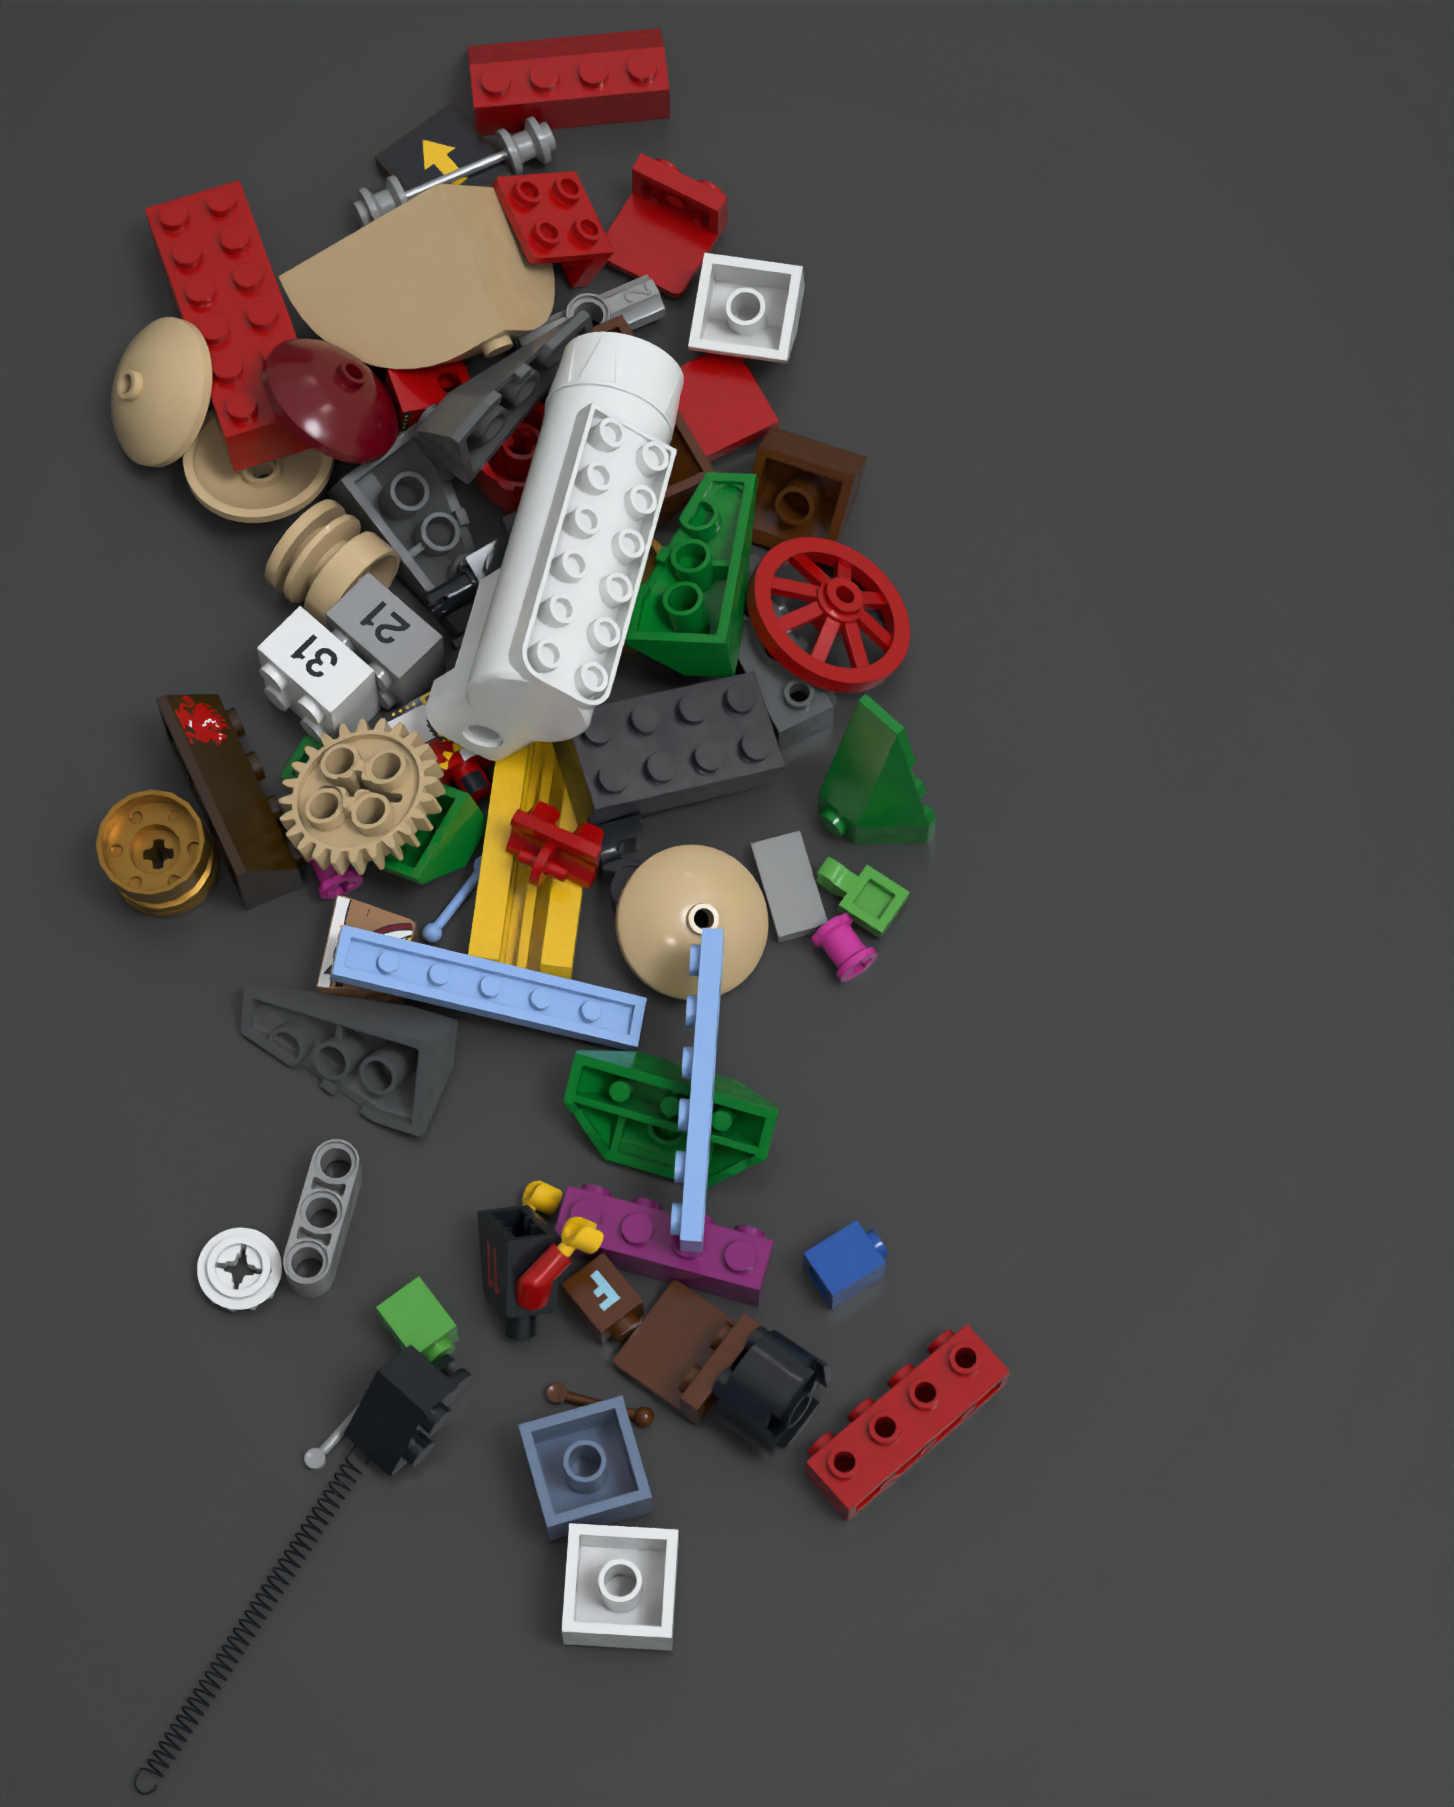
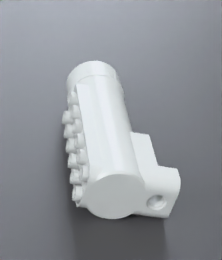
M592 332L572 339L564 349L558 371L545 402V414L502 565L499 569L480 580L455 668L434 680L427 702V717L437 733L488 760H503L535 741H564L582 734L590 725L594 707L603 703L610 695L677 452L669 444L674 432L684 376L677 362L656 345L627 334Z

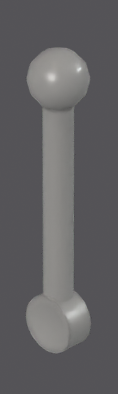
M358 1406L319 1448H311L305 1453L304 1461L309 1469L318 1471L325 1466L326 1455L344 1436V1432Z

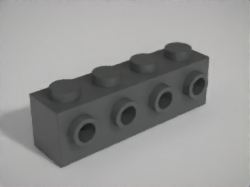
M756 552L750 554L747 588L754 569L761 561ZM746 593L743 633L735 674L739 675L755 671L781 751L833 726L834 706L838 702L834 691L816 687L796 677L779 664L768 652L757 636L750 620ZM771 595L776 617L779 618L788 614L789 611L782 597ZM792 631L787 633L796 645L810 654L811 649L802 635L795 637Z

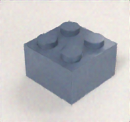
M622 1395L518 1425L520 1441L549 1541L568 1536L569 1523L608 1525L653 1512L652 1495Z

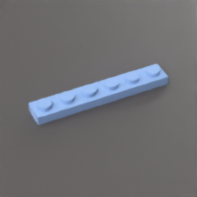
M342 925L339 931L329 979L626 1051H635L638 1047L647 1001L646 997Z
M702 928L701 944H691L689 976H699L697 996L687 995L685 1026L695 1027L694 1047L683 1048L682 1079H691L690 1099L680 1098L678 1130L688 1131L686 1151L676 1150L674 1183H684L683 1203H672L670 1235L680 1236L681 1252H703L724 955V929Z

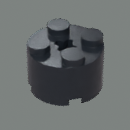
M760 1326L747 1340L744 1347L745 1355L735 1370L728 1367L720 1374L713 1386L712 1395L719 1399L716 1407V1419L768 1455L773 1456L776 1455L775 1444L785 1449L807 1425L820 1403L812 1395L818 1383L827 1388L832 1370L830 1365L779 1331H769Z

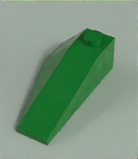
M706 472L679 517V528L668 546H662L655 558L657 565L646 583H640L625 638L627 646L686 676L730 677L735 675L743 633L758 482L756 474Z
M867 694L858 700L819 791L818 812L820 814L818 817L829 832L837 837L846 836L854 845L926 844L934 837L936 816L933 808L927 804L924 806L921 804L920 798L927 790L924 782L917 777L915 778L913 771L910 769L916 763V759L905 728Z
M305 735L280 775V778L282 780L298 778L291 764L293 762L307 763L310 758L304 748L310 746L319 750L323 747V743L321 744L314 738ZM442 784L446 790L445 794L435 797L442 811L441 813L427 814L426 816L434 827L433 830L423 831L418 829L415 835L421 845L414 847L405 843L401 846L404 858L401 861L396 859L391 853L386 855L385 866L382 870L422 885L465 867L485 834L487 818L469 793Z

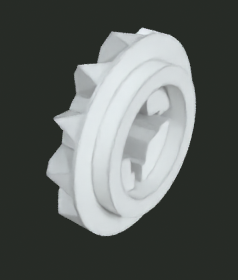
M240 1227L222 1231L211 1238L200 1253L197 1263L198 1281L203 1292L213 1304L227 1308L231 1312L244 1309L255 1310L259 1304L268 1298H273L274 1292L282 1279L280 1253L275 1244L266 1235L257 1230ZM243 1250H245L248 1267L256 1270L259 1274L254 1273L253 1276H244L238 1289H235L232 1274L224 1271L223 1268L236 1266L238 1259L242 1258Z

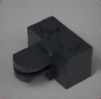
M410 1344L377 1370L344 1435L390 1477L407 1463L415 1467L432 1450L434 1442L430 1439L431 1435L436 1433L449 1419L452 1410L448 1406L456 1401L471 1381L472 1375L465 1368H460L450 1376L456 1365L454 1358L446 1354L435 1364H432Z

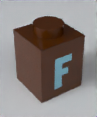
M604 1252L561 1284L564 1301L601 1346H604L613 1338L617 1342L623 1341L642 1323L639 1319L644 1315L642 1298Z

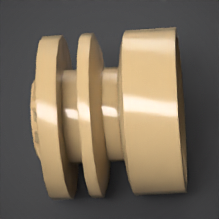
M325 499L304 512L284 533L266 564L264 576L267 583L275 590L283 591L285 598L291 603L305 601L303 608L328 630L325 613L368 572L389 589L398 572L401 559L399 553L374 532L366 531L360 534L361 525L359 520L353 515H347L344 507L335 500Z

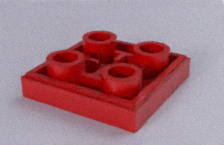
M707 353L680 366L684 376V384L678 410L709 462L767 435L772 427L779 429L777 416L742 357Z

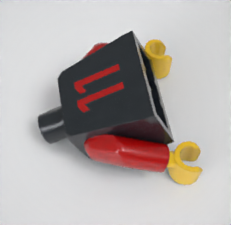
M540 1180L532 1181L525 1187L522 1196L523 1204L521 1206L477 1211L483 1292L485 1298L504 1317L505 1336L510 1339H529L537 1335L536 1315L552 1313L556 1310L558 1276L572 1262L571 1254L575 1249L587 1254H593L601 1246L604 1238L603 1233L596 1230V1223L582 1217H571L563 1227L562 1242L559 1244V1234L535 1210L546 1215L554 1213L562 1198V1191Z

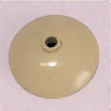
M163 317L151 322L132 339L118 364L111 392V418L115 434L122 449L137 464L158 468L175 462L192 445L205 420L212 390L211 357L202 333L187 320Z
M212 409L207 412L196 439L183 454L186 480L196 499L205 508L218 516L244 523L270 522L285 518L303 509L324 489L334 466V458L311 448L234 472ZM261 475H269L265 478H258Z
M704 845L675 846L662 850L646 859L627 879L620 893L616 908L615 926L617 940L622 955L630 969L643 983L653 990L680 1000H687V995L697 996L699 976H689L691 944H701L702 929L697 927L694 922V915L698 910L704 911L709 918L706 928L724 929L721 995L737 987L752 973L763 954L768 936L769 923L766 902L752 874L732 856Z

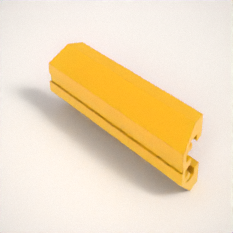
M535 741L509 757L495 761L468 955L572 979L584 887L568 879L563 883L548 876L544 884L538 888L529 883L532 868L517 862V856L506 852V845L512 829L510 823L517 809L528 812L538 801L555 807L561 814L558 827L574 833L578 827L552 742Z

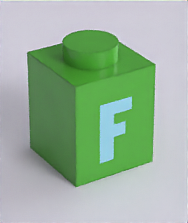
M420 1276L376 1306L380 1323L401 1351L411 1344L432 1364H435L446 1354L451 1355L456 1347L453 1343L459 1340L457 1325Z

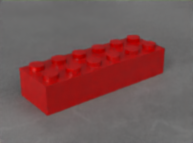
M240 180L145 208L153 243L180 319L187 320L195 325L207 343L212 363V390L209 403L233 471L237 472L311 449V446L296 436L279 418L272 408L263 387L262 367L267 356L278 344L287 340L297 339Z

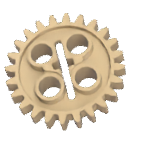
M363 718L358 723L357 731L352 733L344 723L340 724L338 738L333 740L328 734H321L323 747L317 750L306 746L304 749L310 758L307 763L293 762L291 764L298 778L283 780L282 784L290 795L279 799V804L286 812L280 817V821L288 831L286 833L287 837L294 847L299 850L307 862L314 860L320 870L323 871L332 864L337 873L343 875L351 863L357 873L363 875L369 861H373L379 870H382L385 866V856L390 853L401 861L404 859L401 846L405 843L414 847L421 845L415 835L418 829L423 831L433 830L434 827L426 817L427 814H437L442 811L435 798L446 792L439 780L444 776V772L436 761L438 758L429 744H425L417 731L409 733L401 722L391 729L385 718H381L372 730L365 718Z

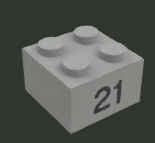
M369 572L325 613L328 630L374 670L380 705L387 710L392 706L396 709L430 692L434 680L447 673L443 636Z

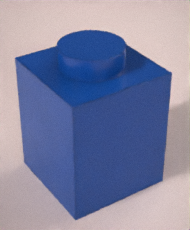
M855 1220L804 1252L803 1269L830 1309L833 1310L885 1277L886 1261L884 1259L888 1257V1252L882 1240L873 1229L865 1232L858 1220Z

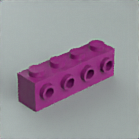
M583 1184L581 1189L568 1185L555 1227V1231L559 1234V1244L562 1242L563 1227L571 1217H582L596 1223V1230L601 1231L604 1235L601 1246L595 1253L587 1254L575 1249L571 1257L591 1262L604 1252L617 1269L668 1283L678 1280L690 1289L759 1307L773 1259L774 1241L766 1239V1234L763 1231L746 1225H736L734 1230L714 1225V1219L705 1215L703 1252H681L680 1236L670 1235L671 1213L663 1211L661 1204L639 1197L633 1198L632 1202L613 1198L611 1191L593 1184Z

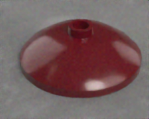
M291 339L278 344L267 356L262 367V382L266 396L279 418L302 441L329 457L357 464L377 461L384 457L393 447L399 430L393 400L378 376L360 359L334 344L316 339Z

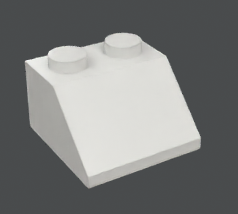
M704 253L688 349L787 364L797 335L805 288L803 266Z

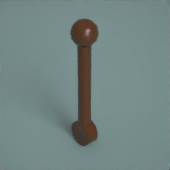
M553 1382L546 1389L547 1399L553 1405H560L566 1401L586 1406L603 1401L567 1391L565 1385L560 1382ZM626 1407L629 1419H633L638 1426L648 1427L653 1423L655 1415L650 1408L640 1407L633 1409Z

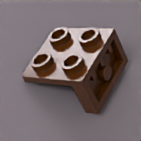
M673 1280L642 1320V1323L635 1329L614 1357V1366L698 1425L718 1399L712 1395V1389L716 1380L726 1368L730 1367L735 1370L745 1355L744 1347L747 1340L761 1325L745 1313L736 1322L683 1283Z

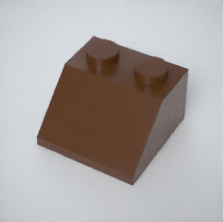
M772 427L759 444L751 473L756 474L758 479L752 542L774 548L784 541L799 537L824 538L840 543L855 504L867 457Z

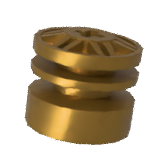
M150 789L129 794L113 805L100 823L96 841L99 864L127 904L141 913L162 918L185 914L201 904L216 884L220 865L216 844L191 805L172 792ZM169 853L172 859L164 860L163 868L157 869L154 863L161 862L163 854Z

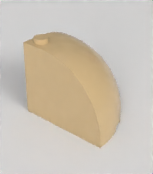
M438 183L278 276L299 315L325 342L348 351L364 363L391 369H420L445 365L484 353L486 358L499 355L513 346V340L534 331L548 320L553 309L555 297L553 264L533 265L528 262L494 188Z

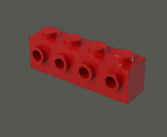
M968 1324L956 1334L951 1329L943 1332L927 1348V1351L931 1354L916 1368L911 1363L902 1367L887 1382V1385L890 1387L887 1393L876 1402L871 1397L865 1399L848 1415L847 1420L850 1424L836 1436L831 1432H827L806 1452L810 1459L806 1461L805 1475L847 1522L1007 1385L1010 1370Z

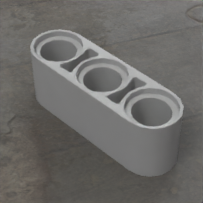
M342 1139L325 1141L316 1148L311 1159L284 1252L283 1267L289 1285L296 1294L304 1298L321 1296L330 1289L336 1275L362 1184L363 1172L357 1150L351 1143ZM343 1160L351 1165L349 1172L343 1177L331 1178L324 1174L326 1166L333 1161ZM322 1209H329L337 1214L335 1221L330 1226L324 1228H317L309 1222L312 1215ZM306 1259H316L323 1264L318 1274L310 1278H303L295 1273V1269L300 1262Z

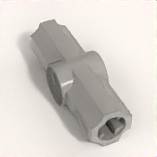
M646 274L600 295L585 293L576 296L570 301L567 309L549 316L548 320L541 327L513 341L516 349L519 350L582 310L590 314L591 319L600 324L623 315L630 329L634 330L664 317L665 307L653 279H650Z

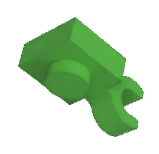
M830 857L825 860L818 870V878L815 880L816 885L826 892L843 897L838 905L837 911L839 913H848L853 922L881 939L904 906L910 894L909 891L869 865H866L860 875L857 876Z

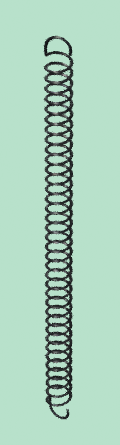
M354 1445L350 1452L347 1454V1456H345V1460L349 1465H340V1470L344 1474L334 1473V1477L338 1482H328L329 1487L333 1491L323 1490V1494L328 1500L323 1498L317 1499L318 1504L322 1508L312 1507V1512L315 1516H306V1519L310 1525H300L301 1529L305 1534L297 1532L295 1533V1537L299 1542H289L290 1547L294 1551L284 1550V1555L289 1560L284 1558L278 1559L279 1564L284 1569L280 1567L272 1568L273 1572L277 1577L269 1575L267 1576V1580L271 1585H261L262 1590L266 1594H255L256 1598L261 1603L251 1601L250 1606L254 1611H244V1614L249 1620H238L239 1624L244 1629L238 1627L233 1628V1632L238 1638L234 1636H227V1640L232 1646H221L222 1650L227 1655L221 1653L216 1654V1658L221 1664L216 1662H210L211 1668L216 1673L211 1671H205L204 1674L211 1682L203 1679L199 1680V1684L204 1690L198 1688L193 1689L194 1694L199 1699L187 1697V1701L193 1708L188 1706H182L181 1709L188 1717L178 1714L176 1715V1719L182 1726L175 1723L170 1724L171 1729L177 1735L170 1732H165L164 1736L170 1743H167L165 1741L158 1742L159 1746L166 1753L159 1750H153V1755L159 1761L154 1759H147V1763L155 1771L143 1767L140 1768V1770L136 1774L134 1778V1787L138 1793L142 1795H149L153 1793L158 1786L155 1784L154 1788L149 1792L140 1791L137 1788L136 1780L142 1770L149 1771L162 1778L164 1777V1775L157 1768H155L150 1763V1761L157 1763L167 1769L170 1768V1766L166 1762H164L155 1752L160 1753L173 1760H176V1757L173 1756L167 1749H165L162 1744L170 1746L178 1751H182L181 1748L177 1744H175L167 1735L173 1736L183 1742H187V1739L184 1738L173 1726L183 1729L189 1733H193V1731L188 1726H186L178 1717L186 1719L196 1725L199 1724V1722L195 1720L184 1708L189 1709L199 1715L205 1716L204 1713L190 1701L191 1699L207 1707H210V1704L207 1703L201 1696H199L196 1691L204 1693L212 1698H216V1696L212 1692H210L201 1682L207 1683L219 1690L222 1689L221 1686H219L214 1680H212L207 1673L227 1681V1678L224 1675H222L213 1665H217L230 1672H233V1669H231L227 1664H225L219 1658V1656L227 1658L235 1663H239V1661L235 1659L224 1647L232 1649L244 1655V1652L240 1648H238L229 1638L237 1640L247 1646H250V1643H248L244 1638H242L236 1632V1630L242 1631L252 1637H256V1635L252 1633L241 1621L247 1622L261 1629V1626L258 1623H256L246 1612L254 1614L264 1620H267V1617H265L261 1612H259L253 1606V1604L259 1605L269 1611H273V1609L269 1607L265 1602H263L258 1595L264 1596L278 1603V1600L274 1598L263 1586L271 1588L281 1594H284V1592L280 1588H278L269 1578H273L286 1585H290L289 1582L282 1578L276 1572L275 1569L283 1571L295 1577V1574L292 1573L288 1568H286L281 1561H285L298 1568H301V1566L297 1564L292 1558H290L286 1552L292 1553L306 1560V1557L302 1555L292 1545V1543L304 1547L309 1551H312V1549L308 1545H306L297 1535H301L314 1542H318V1540L311 1536L303 1528V1526L311 1528L323 1534V1531L316 1527L309 1520V1518H313L324 1523L325 1525H329V1523L326 1522L323 1518H321L315 1512L314 1509L320 1510L332 1517H335L333 1513H331L321 1504L320 1500L327 1502L337 1508H340V1506L336 1504L333 1500H331L325 1492L334 1494L340 1497L341 1499L346 1500L344 1496H342L338 1491H336L332 1487L331 1483L338 1485L348 1491H351V1489L347 1487L343 1482H341L336 1475L345 1477L353 1481L354 1483H357V1481L353 1479L349 1474H347L342 1468V1466L347 1467L351 1470L356 1471L359 1474H362V1472L358 1470L354 1465H352L347 1459L351 1455L353 1450L357 1447L356 1445ZM370 1458L365 1462L366 1465L370 1462Z

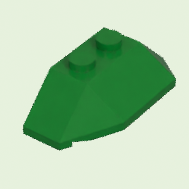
M577 1050L573 1059L563 1103L571 1113H574L584 1132L603 1158L674 1179L676 1150L686 1151L688 1131L678 1130L680 1098L690 1099L691 1079H682V1064L637 1051ZM715 1074L707 1188L767 1159L780 1111L779 1107L738 1080Z

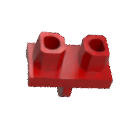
M542 801L536 802L528 812L517 809L511 819L510 825L512 829L506 845V852L517 856V862L532 868L529 883L540 888L547 877L550 876L563 883L568 879L590 889L598 871L604 838L603 829L585 822L580 823L574 833L568 832L558 827L561 814L557 809Z

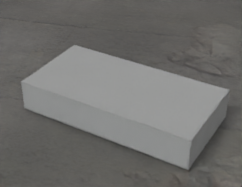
M800 830L750 843L751 854L778 943L816 933L828 921Z

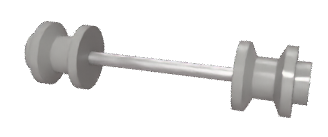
M531 116L524 120V130L511 135L504 128L496 131L499 152L404 192L397 177L392 175L386 178V189L372 194L367 188L363 187L357 190L359 200L352 203L360 226L364 227L438 183H452L503 160L512 168L513 175L523 174V163L533 158H537L542 164H547L552 161L550 151L556 149V142L551 129L545 121L539 124Z

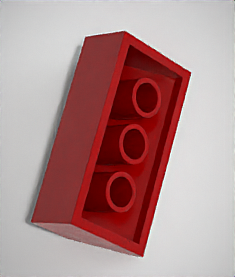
M660 28L467 46L475 128L482 136L496 135V131L502 128L508 133L521 132L524 130V120L531 116L539 124L545 121L550 129L670 118V90L665 47Z

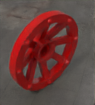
M799 537L790 539L772 548L759 562L750 577L747 588V607L757 636L779 664L803 681L834 692L856 693L867 691L887 680L906 656L910 642V623L904 602L893 583L883 571L856 550L824 538ZM814 562L834 567L833 579L824 573ZM790 564L811 584L775 577L774 574L780 568ZM851 578L857 581L866 591H861L859 587L851 581ZM771 594L807 601L806 606L777 618L772 606ZM864 609L880 610L886 630ZM809 623L819 630L810 654L796 645L787 633ZM859 629L884 651L882 658L871 665L868 663ZM842 635L851 668L837 667L825 663L835 636Z

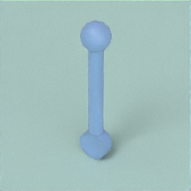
M482 856L475 860L474 872L435 922L424 926L422 936L427 942L435 943L441 939L442 928L478 884Z

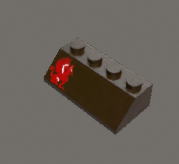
M218 694L164 695L157 698L156 702L166 737L245 910L248 911L302 888L299 869L306 867L305 859L291 841H286L279 825L282 824L280 817L283 815V811L275 794L268 797L264 795L259 782L266 779V776L255 751L245 754L239 738L246 736V733L235 708L225 710Z

